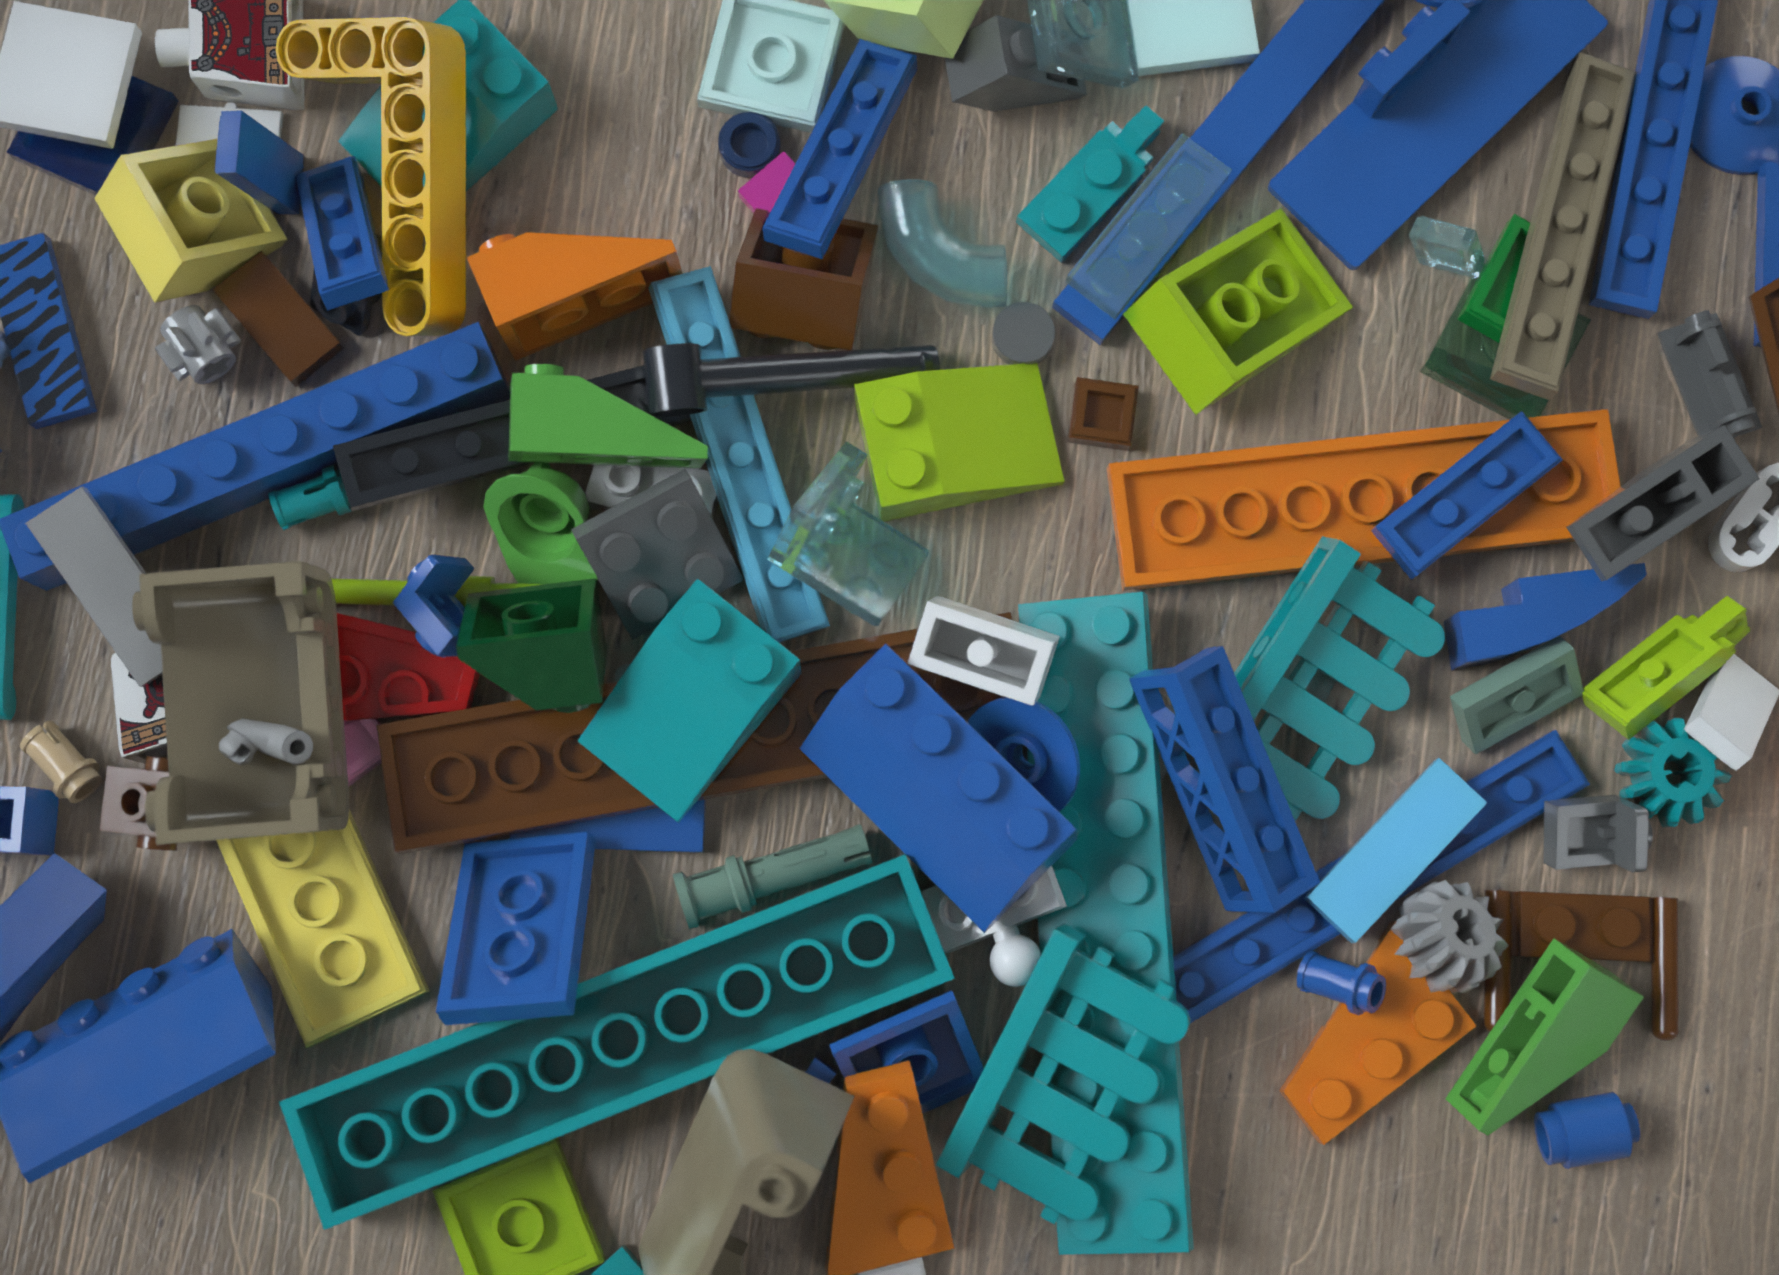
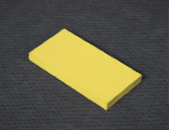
M350 809L347 826L341 830L216 840L306 1048L320 1044L430 992Z

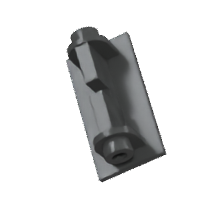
M1705 310L1684 319V324L1657 333L1697 436L1723 425L1726 426L1733 438L1762 428L1757 411L1717 313L1710 315L1709 310Z

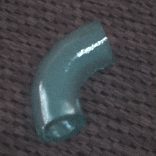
M905 179L888 182L878 188V212L887 248L913 282L947 302L983 308H1006L1007 261L1005 245L968 243L952 234L943 221L939 202V188L935 183L919 179Z

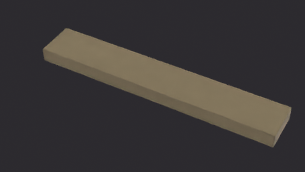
M1581 52L1571 63L1490 380L1550 400L1559 391L1637 75L1635 71Z

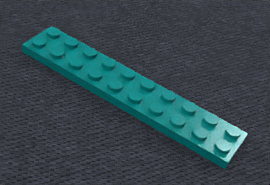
M1144 592L1018 604L1019 623L1060 636L1041 696L1037 701L1054 711L1067 725L1076 742L1080 758V777L1077 789L1068 805L1060 811L1077 829V841L1052 865L1067 907L1038 918L1040 952L1042 954L1054 929L1065 923L1087 935L1080 949L1084 953L1094 957L1097 949L1101 946L1115 954L1109 965L1114 969L1154 990L1160 979L1175 986L1159 750L1154 741L1153 731L1146 722L1129 681V678L1141 671L1153 670L1148 595ZM1027 748L1028 762L1035 764L1033 754ZM1176 988L1171 996V999L1176 1001ZM1060 989L1050 1009L1064 1016L1074 995ZM1091 1004L1080 1022V1025L1124 1049L1135 1029ZM1150 1037L1141 1058L1156 1067L1160 1075V1086L1155 1095L1143 1103H1134L1120 1096L1110 1116L1121 1121L1127 1127L1130 1134L1129 1147L1120 1159L1113 1162H1104L1090 1155L1081 1175L1092 1180L1097 1185L1100 1191V1204L1095 1213L1083 1221L1071 1220L1060 1214L1057 1220L1059 1255L1191 1252L1194 1249L1179 1041L1166 1044ZM1061 1063L1050 1082L1093 1107L1096 1106L1105 1088ZM1051 1133L1053 1159L1066 1165L1075 1146Z

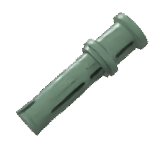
M858 824L838 833L747 861H743L742 856L737 858L735 855L725 858V863L722 866L691 876H686L683 872L673 874V878L689 929L699 927L701 919L735 908L744 913L752 910V906L757 905L755 899L825 878L848 869L869 865L873 862L870 852H868L870 850L861 824Z

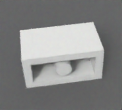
M936 596L927 601L907 664L1033 706L1041 696L1060 636L944 597Z

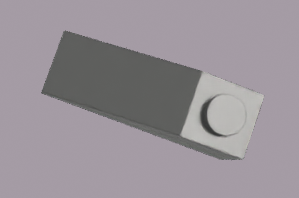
M1723 425L1687 441L1664 456L1566 528L1600 580L1605 581L1760 478L1726 426Z

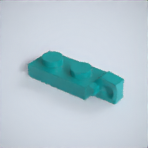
M1145 105L1125 125L1123 130L1113 121L1103 131L1100 129L1017 215L1016 223L1062 263L1143 179L1146 168L1154 158L1145 149L1161 133L1159 128L1164 123V120Z

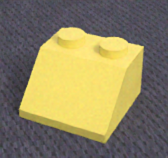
M218 139L120 155L94 198L154 303L208 291L223 282L260 251L267 256L282 247L287 241L285 234L268 207L215 173Z

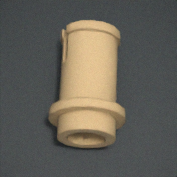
M46 721L43 727L47 733L44 732L40 725L28 732L21 741L20 748L34 760L54 783L52 792L59 799L67 798L71 803H78L90 796L100 786L102 782V777L98 773L100 765L93 758L85 759L62 734L54 721Z

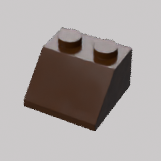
M756 208L736 260L729 318L731 328L747 331L751 335L760 338L781 337L807 342L811 346L822 350L837 348L852 350L862 316L879 225L843 218L823 259H819L764 241L762 227L766 222L768 210Z

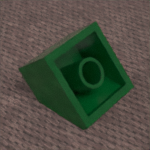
M596 578L468 593L456 645L458 659L536 711L555 709L562 713H572L586 709L591 704L602 703L607 645Z

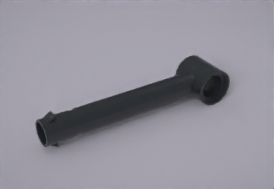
M693 343L667 344L643 350L649 414L653 417H675L707 411L706 398L855 388L854 384L918 371L940 370L939 355L934 345L702 359L701 345Z

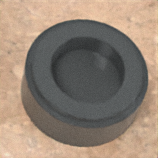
M1017 302L1004 308L996 317L992 331L993 348L998 357L1009 365L1039 364L1050 353L1055 338V327L1051 316L1042 307L1030 302Z

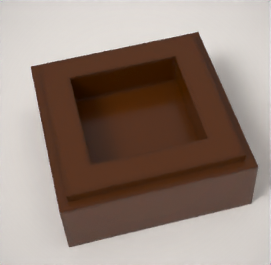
M1077 377L1067 442L1129 451L1132 442L1139 386Z

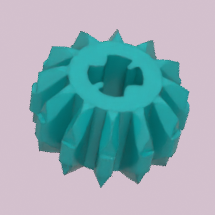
M1682 718L1668 720L1664 728L1656 721H1653L1641 730L1642 739L1632 737L1629 740L1626 739L1622 747L1632 760L1617 763L1614 768L1617 774L1630 776L1632 785L1623 787L1619 792V796L1624 799L1639 796L1641 800L1638 805L1648 810L1649 818L1658 814L1659 822L1664 828L1678 826L1681 818L1688 824L1702 822L1705 818L1704 807L1710 809L1717 808L1724 802L1721 794L1713 785L1728 783L1732 777L1729 772L1715 768L1714 761L1719 758L1685 732L1686 724ZM1671 761L1679 768L1678 771L1673 772V775H1680V782L1673 785L1666 778V775L1672 774V771L1664 770L1665 763Z

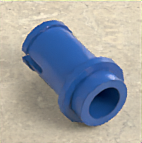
M1310 951L1304 956L1297 972V987L1301 991L1311 992L1346 1004L1348 1011L1358 1016L1365 1011L1374 1013L1379 1009L1386 992V979L1383 975L1377 974L1375 966L1364 963L1359 967H1355L1319 955L1320 953Z

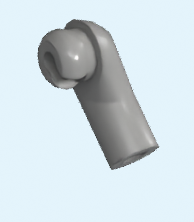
M241 718L228 725L229 733L219 742V751L240 766L249 764L257 751L292 764L305 762L313 752L312 739L305 732L282 724Z

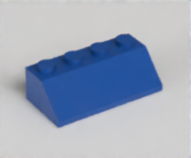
M887 644L838 690L800 747V750L984 933L1077 841V829Z
M230 929L215 938L203 937L192 942L183 949L178 957L155 969L143 968L134 972L120 984L119 988L94 1001L84 999L68 1007L57 1020L34 1032L29 1030L22 1031L7 1039L0 1046V1118L20 1171L27 1182L30 1184L275 1055L272 986L234 930Z

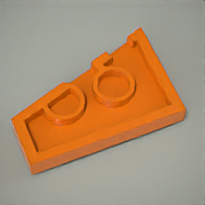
M910 1061L845 1076L843 1091L855 1097L838 1135L835 1190L832 1193L829 1247L826 1250L825 1260L826 1275H852L955 1249Z

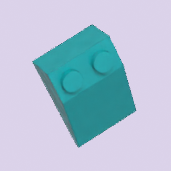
M458 0L433 23L454 28L459 32L465 45L467 192L558 110V106L549 81L470 0ZM425 44L423 45V51H422V55H423V56H424V52H425ZM380 85L338 142L351 157L355 156L357 163L382 188ZM425 108L423 110L422 116L423 122L425 119ZM425 173L423 175V187L425 186L426 180Z
M697 578L655 628L582 733L578 743L679 823L802 674L800 659Z

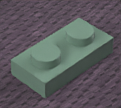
M1559 635L1451 695L1450 700L1462 742L1476 755L1582 696L1584 690L1575 650Z

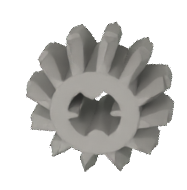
M1444 880L1433 882L1422 888L1420 892L1405 899L1403 904L1398 907L1401 917L1397 919L1391 930L1403 940V944L1400 945L1394 955L1408 957L1412 964L1409 978L1426 977L1431 993L1437 991L1444 992L1448 989L1453 994L1458 992L1465 993L1478 987L1479 982L1492 977L1501 968L1498 956L1509 945L1496 934V930L1504 919L1491 917L1487 911L1489 896L1474 898L1468 882L1450 885Z

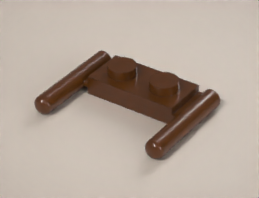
M1485 890V897L1489 896L1487 911L1491 917L1504 919L1496 930V934L1509 945L1498 956L1501 968L1492 977L1484 980V1026L1489 1032H1491L1511 1002V956L1541 958L1553 938L1591 960L1651 962L1652 1034L1662 1041H1670L1678 1036V898Z

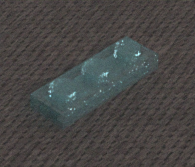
M1182 133L1069 272L1066 283L1115 320L1228 180L1232 169Z

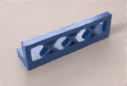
M1224 647L1206 648L1175 667L1144 670L1129 678L1146 722L1153 731L1154 741L1225 911L1275 913L1319 884L1320 881ZM1165 687L1175 714L1165 706L1158 688ZM1184 749L1194 757L1200 773L1189 764ZM1209 809L1219 817L1224 831L1214 823ZM1233 867L1243 875L1249 891H1242Z

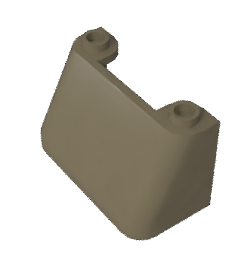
M303 561L139 574L140 591L134 593L132 600L133 619L139 631H146L150 641L161 645L169 776L160 778L155 791H149L145 799L146 822L150 831H155L156 845L344 829L349 818V789L335 592L330 574L325 569ZM241 718L282 724L301 730L312 739L313 752L305 762L292 764L257 751L249 764L240 766L219 751V742L229 733L228 725Z
M745 1049L737 1050L728 1055L711 1081L640 1240L638 1252L644 1275H747L743 1260L748 1243L730 1235L742 1205L744 1204L762 1214L773 1217H787L799 1212L808 1202L855 1096L763 1052Z

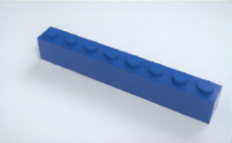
M476 322L0 518V528L19 578L48 591L67 582L25 523L80 487H85L89 490L130 551L135 555L268 500V493L271 491H277L322 475L321 469L334 464L339 469L333 445L507 401L510 399V387L490 340L480 323Z

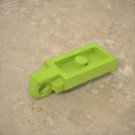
M1726 596L1699 618L1690 615L1684 619L1678 614L1587 684L1583 688L1584 692L1582 693L1584 705L1625 738L1631 739L1730 659L1736 652V649H1734L1735 645L1750 632L1746 608L1729 596Z

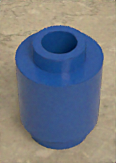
M1614 1092L1550 1103L1547 1111L1537 1112L1534 1115V1128L1538 1147L1547 1165L1561 1163L1565 1169L1629 1158L1632 1153V1143L1639 1142L1640 1127L1634 1108L1630 1103L1622 1104Z

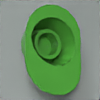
M535 462L526 472L510 474L496 479L486 491L483 507L506 564L516 581L525 584H552L596 578L597 584L598 578L571 531L576 526L588 521L589 504L586 494L577 481L563 472L552 469L550 464L546 462Z

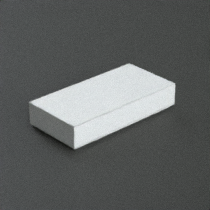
M1733 654L1722 667L1709 676L1684 730L1731 769L1737 771L1752 758L1779 696V689Z

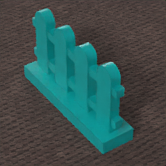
M1324 536L1321 537L1234 672L1253 720L1261 709L1266 711L1257 726V730L1295 821L1302 811L1317 819L1330 817L1336 812L1340 803V795L1333 784L1323 779L1337 757L1351 765L1363 764L1371 758L1375 749L1374 738L1369 731L1358 725L1371 704L1386 711L1398 710L1406 704L1410 695L1409 684L1403 676L1394 671L1406 650L1421 657H1430L1441 650L1445 641V633L1442 626L1429 617V614L1435 607L1434 604L1421 596H1417L1412 604L1404 601L1375 581L1382 571L1368 561H1363L1357 570L1353 566L1361 553L1341 540ZM1331 601L1334 602L1336 605L1323 624L1318 622ZM1353 615L1389 638L1377 659L1340 636ZM1297 655L1301 659L1287 679L1283 674ZM1318 669L1355 692L1342 713L1305 690ZM1283 723L1320 746L1307 767L1270 745Z
M1065 923L1054 929L936 1163L937 1167L957 1178H960L972 1164L985 1171L979 1183L994 1191L1001 1180L1045 1205L1040 1217L1052 1224L1056 1223L1060 1214L1071 1220L1083 1221L1095 1213L1100 1204V1191L1097 1185L1092 1180L1081 1175V1172L1090 1155L1104 1162H1113L1125 1154L1130 1144V1134L1127 1127L1110 1115L1120 1096L1134 1103H1143L1150 1100L1160 1086L1159 1072L1152 1063L1141 1058L1150 1037L1162 1043L1172 1044L1180 1041L1190 1027V1016L1186 1008L1171 999L1176 986L1163 979L1159 980L1155 990L1109 966L1115 954L1101 946L1097 949L1094 957L1084 953L1080 949L1087 935ZM1060 989L1074 995L1064 1016L1050 1009ZM1090 1004L1135 1028L1125 1049L1080 1025ZM1031 1047L1044 1054L1035 1074L1021 1067ZM1060 1063L1105 1087L1095 1107L1050 1083ZM1001 1106L1014 1112L1005 1132L992 1125ZM1030 1122L1075 1146L1066 1165L1021 1141Z

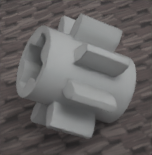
M198 305L186 306L171 314L161 325L160 332L166 341L157 345L155 350L178 381H182L191 375L197 384H206L223 376L235 364L236 356L230 348L239 344L241 340L218 308H214L206 315Z

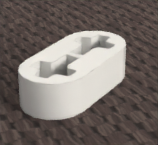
M1779 463L1767 466L1756 474L1760 479L1738 493L1713 527L1709 536L1708 548L1712 559L1720 567L1730 572H1743L1763 564L1779 546V505L1773 507L1768 512L1762 509L1773 492L1768 486L1779 481ZM1753 523L1757 528L1749 537L1747 544L1754 551L1748 550L1740 555L1736 554L1732 549L1736 544V539L1730 533L1735 534Z

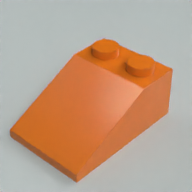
M526 232L516 237L513 234H502L484 242L479 247L478 253L466 257L495 326L515 361L652 304L653 301L648 289L651 282L683 274L672 240L532 232Z

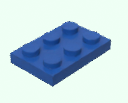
M588 832L464 844L436 1013L445 1026L574 1015L595 845Z

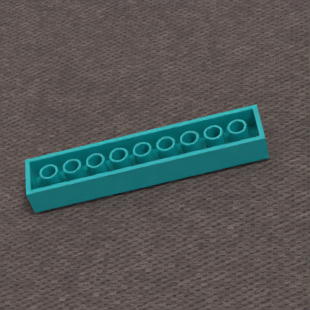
M905 854L578 983L574 1015L477 1023L282 1100L279 1104L323 1229L326 1230L715 1075L725 1058L737 1050L752 1049L767 1054L955 978Z

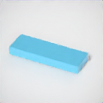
M1440 758L1434 760L1304 899L1351 944L1356 943L1487 802Z

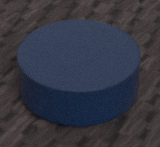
M755 112L739 113L726 121L719 133L718 145L722 162L730 172L737 176L753 178L780 155L781 146L778 130L773 122L762 114Z

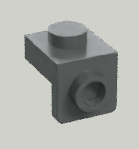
M1617 795L1544 801V864L1555 870L1616 864L1632 873L1647 870L1648 850L1652 844L1653 832L1648 810L1645 807Z

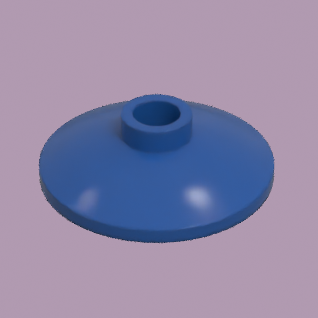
M1747 56L1726 57L1705 66L1690 141L1691 149L1701 160L1715 169L1736 175L1757 174L1765 162L1779 163L1778 68L1761 59ZM1746 100L1756 108L1758 115H1751L1745 112L1741 101Z
M1002 697L983 705L969 718L967 723L1056 810L1060 812L1068 805L1078 786L1080 758L1076 742L1069 728L1054 711L1038 701L1032 706L1008 697ZM1023 745L1033 754L1035 764L1025 760L1022 754Z

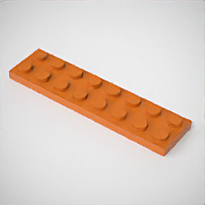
M1608 409L1529 417L1528 419L1562 458V461L1442 556L1575 542L1566 527L1621 487ZM1510 420L1109 463L1107 476L1122 591L1299 572L1322 536L1341 540L1361 553L1354 566L1362 565L1363 561H1368L1371 564L1395 561L1371 530Z

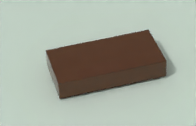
M262 251L213 289L221 301L295 387L344 349Z

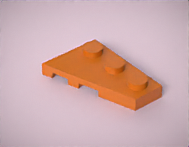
M1396 921L1388 924L1378 940L1377 947L1366 962L1375 966L1377 974L1383 975L1386 979V992L1379 1009L1374 1013L1365 1011L1358 1016L1350 1013L1346 1004L1339 1003L1325 1026H1321L1279 1090L1319 1144L1325 1145L1477 1026L1449 989L1444 992L1437 991L1431 993L1426 977L1409 978L1412 964L1408 957L1394 955L1400 945L1403 944V940L1391 930Z

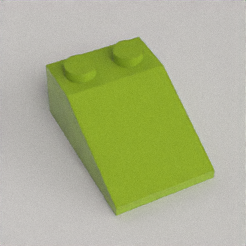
M1279 208L1160 278L1123 315L1191 410L1197 415L1352 309L1353 306L1282 208Z
M1038 363L918 371L854 384L855 406L881 522L1058 486L1065 482Z

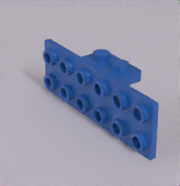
M1446 0L1436 11L1428 5L1425 6L1401 32L1406 38L1404 42L1393 52H1390L1385 46L1382 47L1363 66L1358 75L1364 82L1353 102L1270 180L1267 187L1268 191L1350 270L1358 269L1604 30L1608 23L1607 19L1587 0H1484L1468 8L1459 0Z

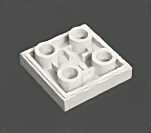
M14 1L0 53V128L113 149L142 31L135 23Z

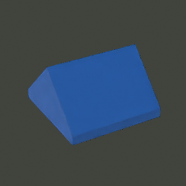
M951 990L835 1040L829 1045L844 1078L845 1076L910 1061L922 1114L972 1092L984 1070L961 1010Z

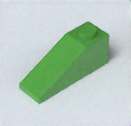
M531 364L525 366V373H512L510 385L509 461L701 469L708 458L707 445L580 376L564 375V368L561 366Z
M1553 938L1445 1099L1477 1130L1489 1136L1607 1052L1644 996L1605 967Z

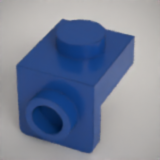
M429 555L411 570L407 578V584L393 601L397 609L416 629L415 636L421 646L439 657H458L456 645L465 607L454 595L474 570V567L466 558Z

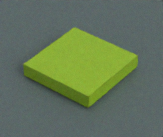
M558 1137L432 1190L465 1275H575L606 1260Z

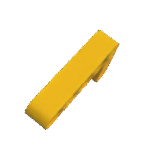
M408 17L307 19L289 22L282 28L276 43L277 61L282 70L288 75L334 84L381 83L382 262L389 288L388 291L382 292L384 319L395 333L403 336H445L456 331L461 326L466 311V51L463 39L459 32L451 26ZM425 44V52H424V56H423V55H422V51H423V45ZM425 108V119L423 122L422 116L423 110ZM425 173L426 180L425 186L423 187V175ZM424 236L426 242L425 251L423 250ZM424 300H425V305H426L425 315H424V311H423V303H424Z

